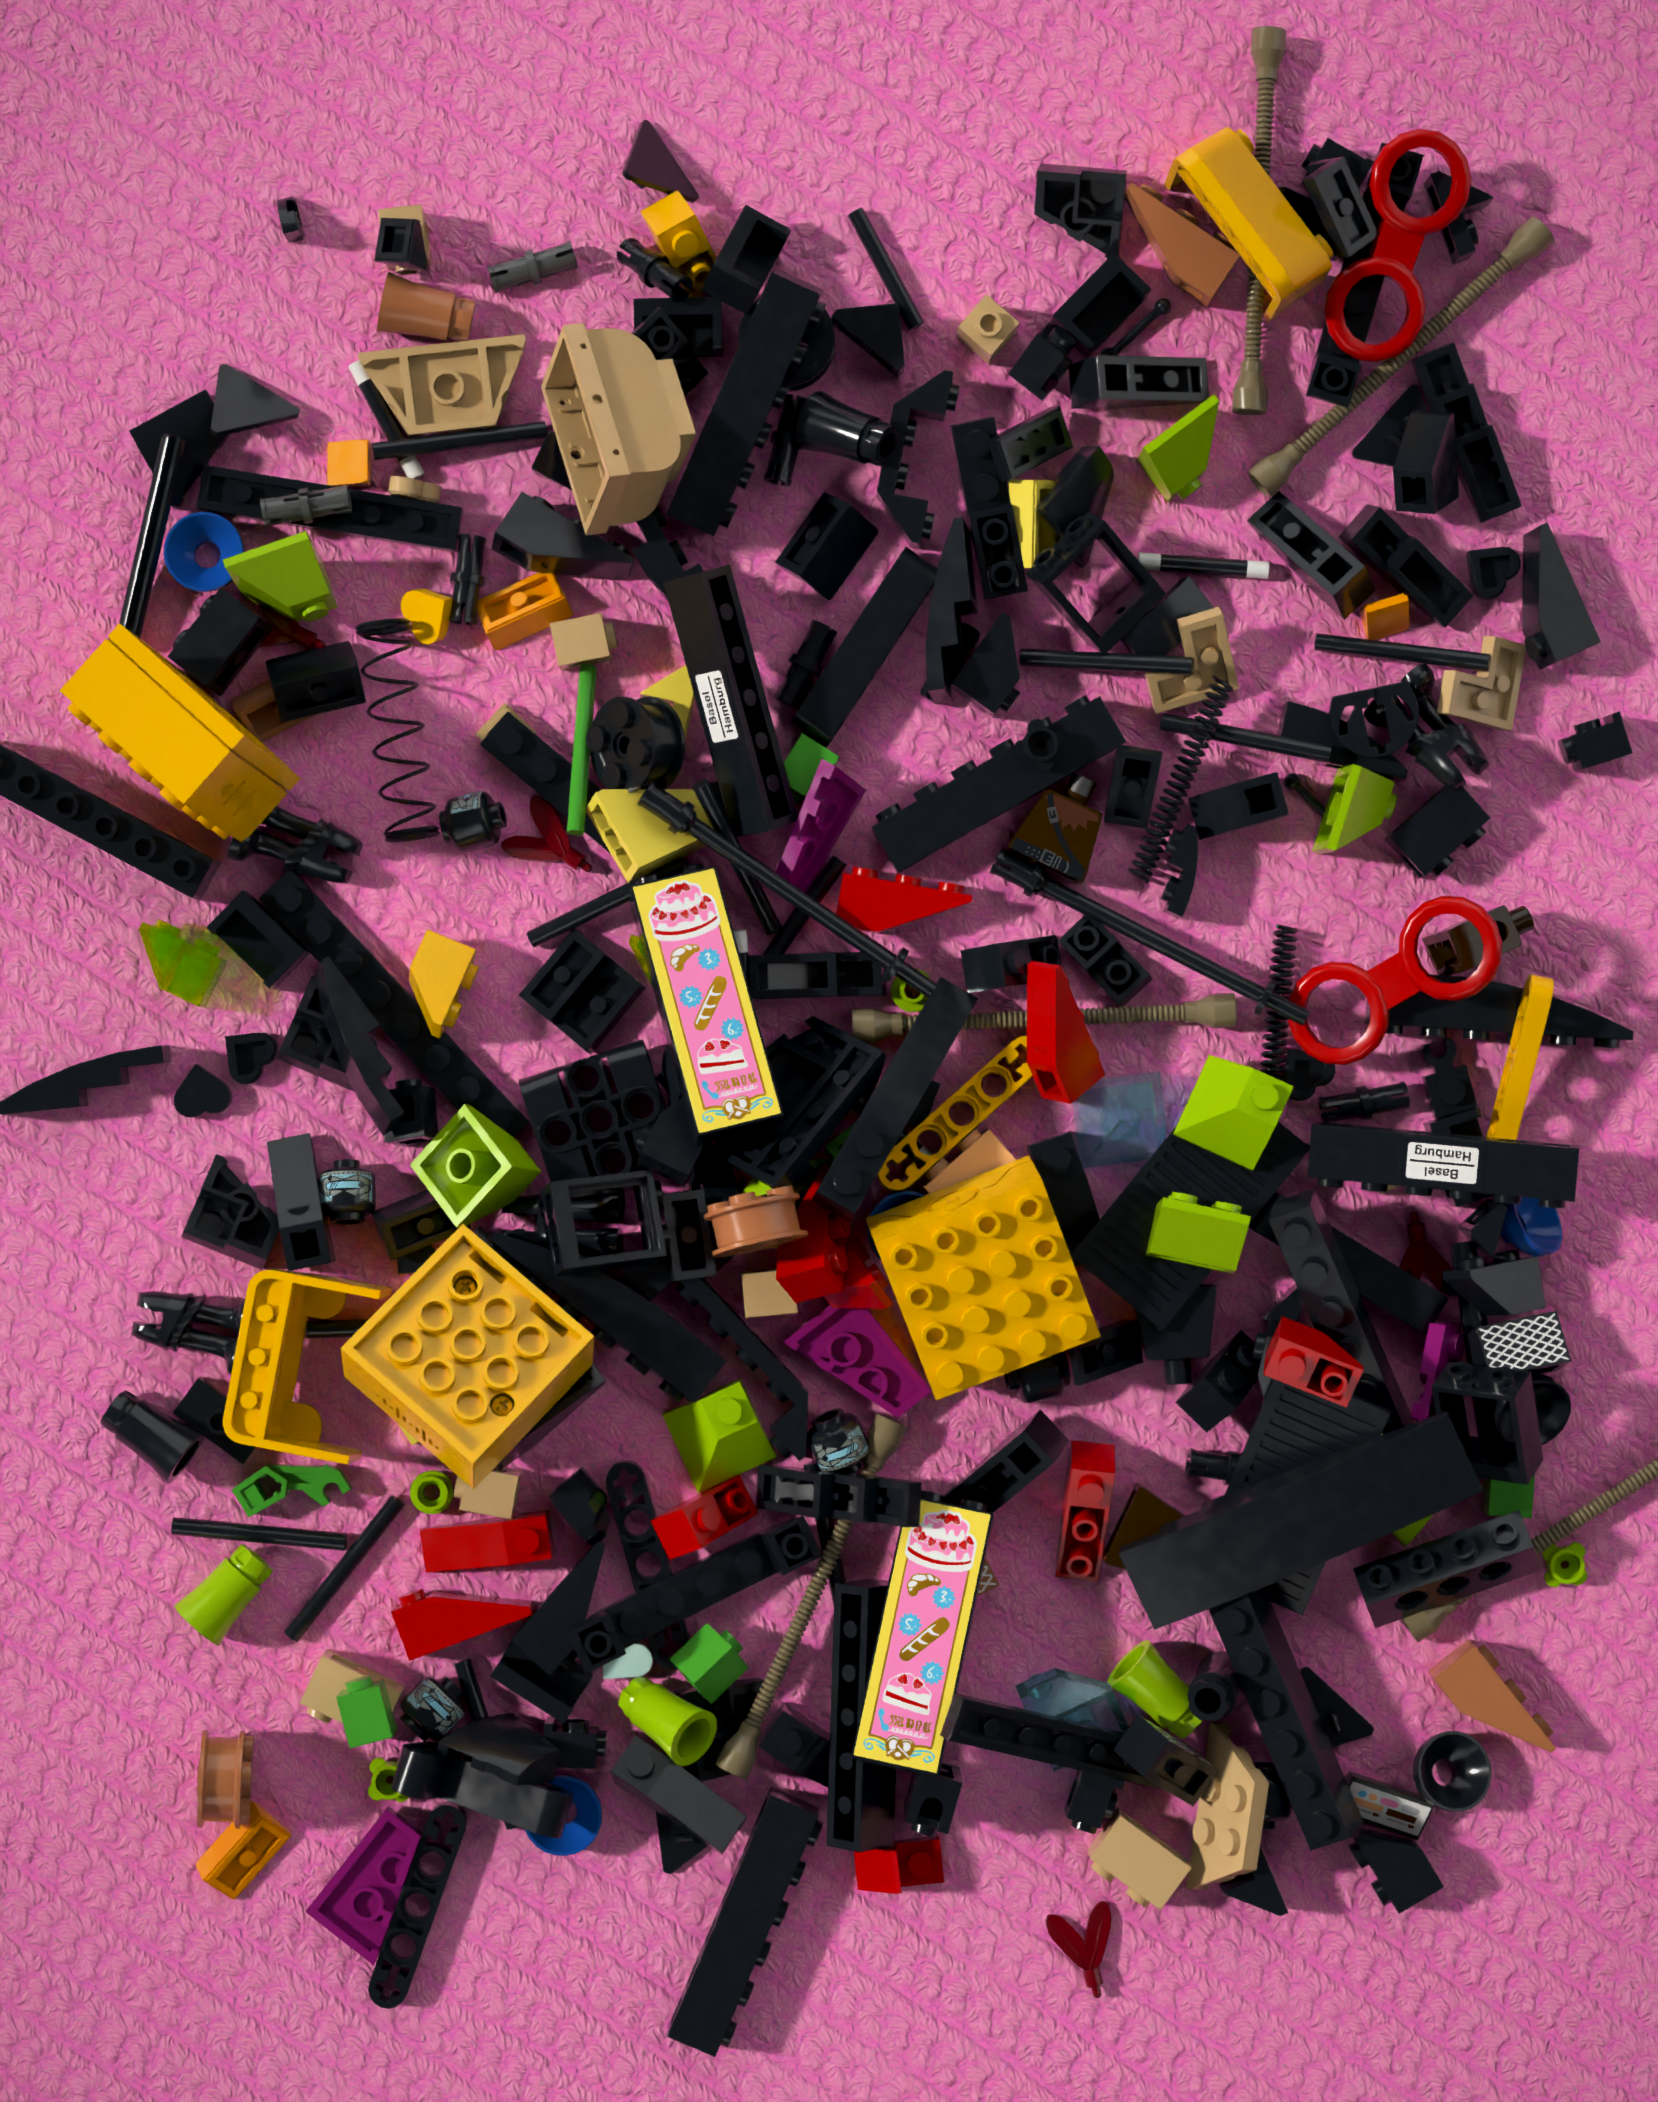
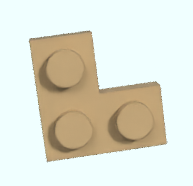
M1219 607L1177 619L1185 657H1194V672L1192 675L1144 672L1152 707L1156 714L1208 699L1205 692L1219 694L1208 686L1211 683L1223 686L1212 679L1214 675L1231 685L1233 690L1239 689L1224 616Z
M1483 636L1481 653L1491 654L1489 671L1477 670V676L1457 670H1444L1437 713L1500 731H1512L1526 648L1524 644L1500 637Z

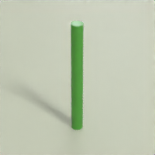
M590 664L580 665L567 821V833L576 836L584 834L591 751L586 743V734L593 724L597 667Z

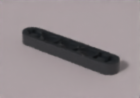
M621 1460L615 1463L609 1470L606 1485L634 1589L637 1592L671 1575L672 1570L664 1547L651 1523V1520L656 1518L657 1515L645 1472L637 1462ZM621 1469H627L629 1475H637L638 1481H635L632 1485L634 1498L643 1494L645 1502H632L624 1508H620L618 1500H627L625 1488L623 1486H615L614 1480L620 1476ZM634 1510L645 1512L650 1519L649 1529L642 1534H633L625 1526L626 1516ZM645 1552L655 1553L661 1560V1570L653 1576H645L637 1569V1558ZM683 1619L678 1622L679 1628L671 1627V1634L675 1643L682 1642L685 1645L690 1640L686 1621ZM661 1630L657 1634L649 1636L648 1640L655 1661L661 1667L677 1669L669 1660L671 1658L669 1653L661 1654L660 1648L664 1647L666 1643L664 1631Z
M450 1801L436 1805L427 1819L370 1979L368 1989L370 1998L381 2008L390 2009L397 2007L403 2002L409 1991L463 1839L468 1821L466 1812L462 1806ZM446 1812L454 1814L453 1822L459 1824V1828H451L444 1842V1844H453L452 1850L441 1843L427 1842L428 1836L435 1841L437 1840L441 1823L435 1821L436 1817L443 1818ZM429 1852L440 1854L445 1862L444 1870L437 1875L425 1873L420 1864L423 1855ZM421 1893L429 1899L430 1910L428 1913L422 1916H414L408 1911L406 1899L411 1894ZM406 1934L413 1938L416 1949L412 1955L400 1957L395 1954L391 1943L392 1939L397 1935ZM385 1959L396 1967L409 1968L408 1973L400 1968L395 1986L401 1989V1991H393L390 1997L384 1996L382 1994L383 1987L377 1984L378 1981L385 1982L392 1968V1965L383 1964Z

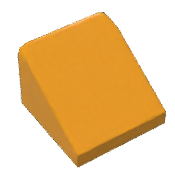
M369 439L328 442L327 485L337 487L347 484L348 487H371L372 443Z
M1404 593L1366 604L1359 611L1366 637L1370 640H1377L1406 631L1410 625L1409 600L1407 594L1404 595Z

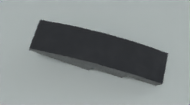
M1450 342L1412 358L1413 368L1430 411L1454 413L1458 477L1479 522L1483 523L1522 507L1493 425L1487 423L1474 384L1468 382L1455 343Z
M963 517L954 518L939 559L930 600L926 640L927 691L935 704L952 701L948 660L965 657L961 616L978 613L970 531Z
M328 956L321 961L315 975L323 1018L338 1060L359 1101L384 1136L398 1126L404 1110L384 1085L392 1067L372 1042L380 1024Z
M169 1045L117 1052L72 1065L33 1082L0 1101V1115L88 1106L87 1088L129 1084L128 1067L170 1063Z
M761 1464L758 1466L756 1508L813 1518H836L860 1523L877 1522L901 1527H919L922 1482L847 1472H827L819 1469Z

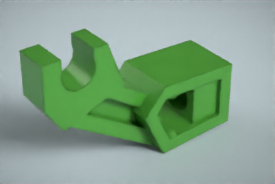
M269 1463L234 1487L232 1492L247 1516L250 1517L285 1498L290 1490H303L324 1507L331 1502L325 1492L326 1484H337L342 1494L348 1492L353 1487L342 1469L329 1463L325 1465ZM268 1475L274 1478L277 1483L282 1484L281 1489L275 1491L273 1496L269 1498L257 1481L260 1477L265 1478Z

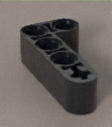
M417 1742L402 1746L391 1789L395 1792L419 1799L439 1797L542 1836L561 1838L563 1836L574 1793L570 1790L549 1782L521 1786L513 1785L501 1780L494 1774L470 1767L472 1756L465 1753L451 1754L447 1757L440 1755L436 1752L438 1746L436 1742Z

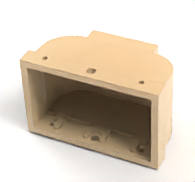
M584 323L563 325L541 389L585 534L607 533L609 526L637 522L646 518L655 510L667 482L676 481L696 431L673 359L656 360L650 348L640 338L624 330L614 328L586 329ZM571 455H577L580 459H574Z

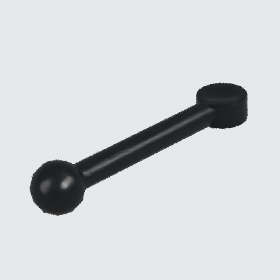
M1167 298L1158 299L1155 302V309L1115 346L1103 349L1100 355L1117 356L1160 315H1166L1171 311L1172 305L1170 300Z
M1296 773L1287 774L1284 778L1286 788L1296 790L1323 816L1325 807L1301 784L1299 775Z

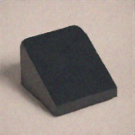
M549 430L532 465V470L537 475L572 491L555 432ZM571 455L574 459H580L577 455Z
M1296 1283L1261 1313L1259 1317L1266 1320L1274 1319L1280 1321L1283 1316L1298 1322L1304 1302Z

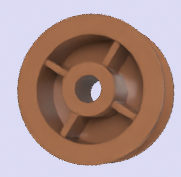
M791 1185L766 1191L767 1194L756 1196L755 1192L738 1194L729 1197V1201L707 1206L708 1213L704 1215V1219L712 1221L718 1249L712 1252L713 1257H726L754 1252L807 1237L808 1231L800 1229L794 1203L800 1199L799 1193H794L793 1186Z
M208 1730L202 1731L197 1780L198 1828H202L205 1821L234 1822L235 1829H240L241 1824L249 1825L254 1736H245V1731H240L238 1737H209Z

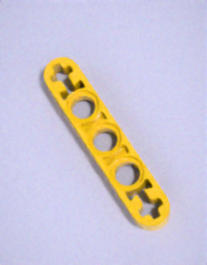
M1529 974L1526 979L1486 1137L1517 1139L1553 997V978Z
M1021 1036L1013 1040L891 1150L877 1174L882 1187L891 1192L904 1191L910 1188L1033 1077L1028 1064L1024 1063L1014 1073L1021 1077L1018 1082H1014L1010 1072L998 1064L1003 1059L1008 1067L1015 1062L1019 1055L1016 1048L1020 1046L1022 1049L1027 1050V1036ZM992 1073L1002 1076L1006 1082L1005 1092L999 1097L986 1095L981 1088V1081L984 1076ZM964 1102L972 1107L974 1118L970 1124L958 1126L951 1121L949 1109L955 1103ZM925 1131L935 1132L941 1138L942 1147L934 1155L923 1154L917 1147V1138ZM909 1146L913 1156L925 1165L921 1169H917L915 1162H913L905 1170L906 1181L902 1183L899 1179H895L890 1182L886 1178L890 1171L887 1164L891 1161L895 1165L901 1164L908 1158V1154L901 1150Z

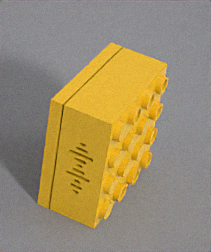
M119 623L108 635L110 639H105L60 689V692L72 702L67 709L86 726L89 725L99 733L98 738L114 752L120 753L130 762L128 765L147 782L151 781L161 790L159 793L179 811L182 810L208 830L214 831L223 840H226L231 835L242 842L256 830L287 795L288 792L286 790L290 791L301 778L181 669Z
M1029 1155L866 1218L936 1401L1101 1337L1042 1178Z
M462 1224L340 1349L344 1377L474 1490L593 1365L594 1335L468 1227Z

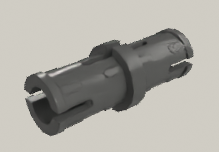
M571 241L535 253L530 249L524 251L525 256L493 266H487L495 293L531 281L536 285L542 283L541 278L573 268H579Z
M347 484L309 491L308 488H302L295 494L260 499L265 527L304 520V523L307 524L313 523L314 518L352 513V502Z

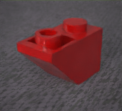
M857 1237L850 1241L846 1238L845 1253L848 1260V1269L844 1272L843 1291L823 1297L832 1308L887 1309L893 1305V1302L884 1291V1288L890 1283L875 1263L867 1267L865 1262L871 1256Z
M1282 1316L1265 1354L1263 1375L1347 1408L1364 1371V1366L1324 1332Z
M737 1475L676 1505L651 1520V1523L669 1560L703 1548L759 1513L740 1475Z

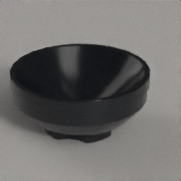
M1531 1374L1541 1445H1544L1554 1439L1565 1427L1571 1413V1401L1565 1388L1555 1379L1544 1374ZM1496 1400L1492 1416L1494 1426L1503 1440L1515 1442L1509 1401Z
M1445 1731L1430 1737L1420 1746L1414 1758L1413 1778L1419 1793L1430 1805L1448 1812H1461L1473 1808L1486 1795L1491 1781V1765L1487 1753L1475 1738L1459 1731ZM1440 1759L1445 1760L1452 1769V1778L1445 1786L1438 1784L1432 1775L1433 1766Z

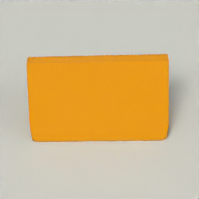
M538 572L479 599L477 614L495 650L507 647L550 627V623L563 621L573 615L556 575Z
M251 1801L249 1825L241 1824L240 1829H235L234 1822H232L197 1861L196 1867L203 1881L235 1900L292 1835L259 1804Z

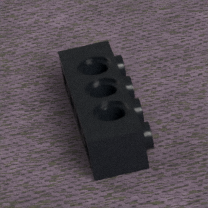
M1519 1510L1353 1568L1375 1628L1541 1571L1534 1546Z

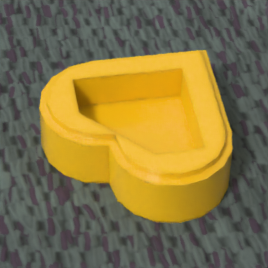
M421 588L404 594L401 600V611L403 616L412 623L413 634L419 642L432 644L446 637L453 598Z

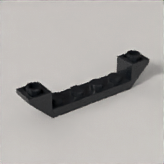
M1381 143L1376 158L1386 143ZM1409 150L1398 158L1391 170L1389 180L1391 198L1402 212H1404L1406 204L1412 197L1424 157L1422 154ZM1370 173L1362 198L1376 229H1378L1382 217L1373 205L1369 187ZM1373 240L1352 256L1343 258L1340 272L1354 261L1367 258ZM1375 274L1362 278L1352 286L1345 298L1343 313L1346 326L1355 338L1364 343L1385 275ZM1326 320L1312 362L1306 396L1348 408L1361 367L1359 364L1360 360H1356L1339 349L1328 333Z
M664 1262L621 1268L626 1275L621 1280L622 1283L641 1296L645 1295L650 1301L672 1281ZM704 1278L680 1281L681 1284L676 1288L691 1306L695 1307L700 1303L711 1314L706 1321L722 1339L730 1335L740 1345L741 1348L736 1351V1354L752 1371L759 1366L768 1375L770 1380L766 1383V1386L782 1403L788 1398L794 1403L770 1425V1430L775 1434L770 1441L787 1459L793 1454L799 1461L806 1456L808 1389Z
M800 1516L753 1533L600 1609L568 1631L567 1635L585 1673H589L625 1655V1648L776 1573L785 1575L821 1557L822 1554L804 1516Z

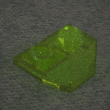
M157 919L155 925L142 922L139 932L159 988L198 1007H206L228 960L217 956L221 948L198 937L194 944L178 937L181 932L180 928L160 919Z

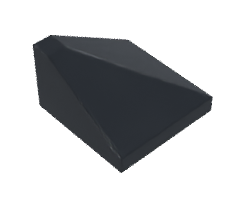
M381 218L374 261L426 270L427 259L420 220Z

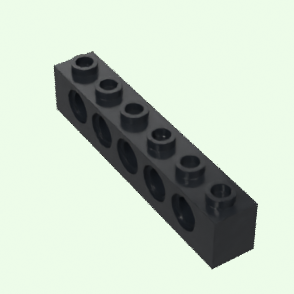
M0 744L1 796L190 898L201 901L221 862Z

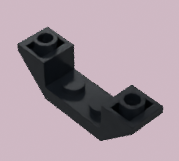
M944 370L893 405L890 424L894 426L895 431L899 432V443L891 461L881 467L876 497L910 548L919 549L921 538L930 540L935 514L926 512L928 500L895 494V489L904 490L909 464L901 463L904 446H913L917 422L909 420V417L912 415L944 422L946 410L955 412L960 386L951 384L952 371Z

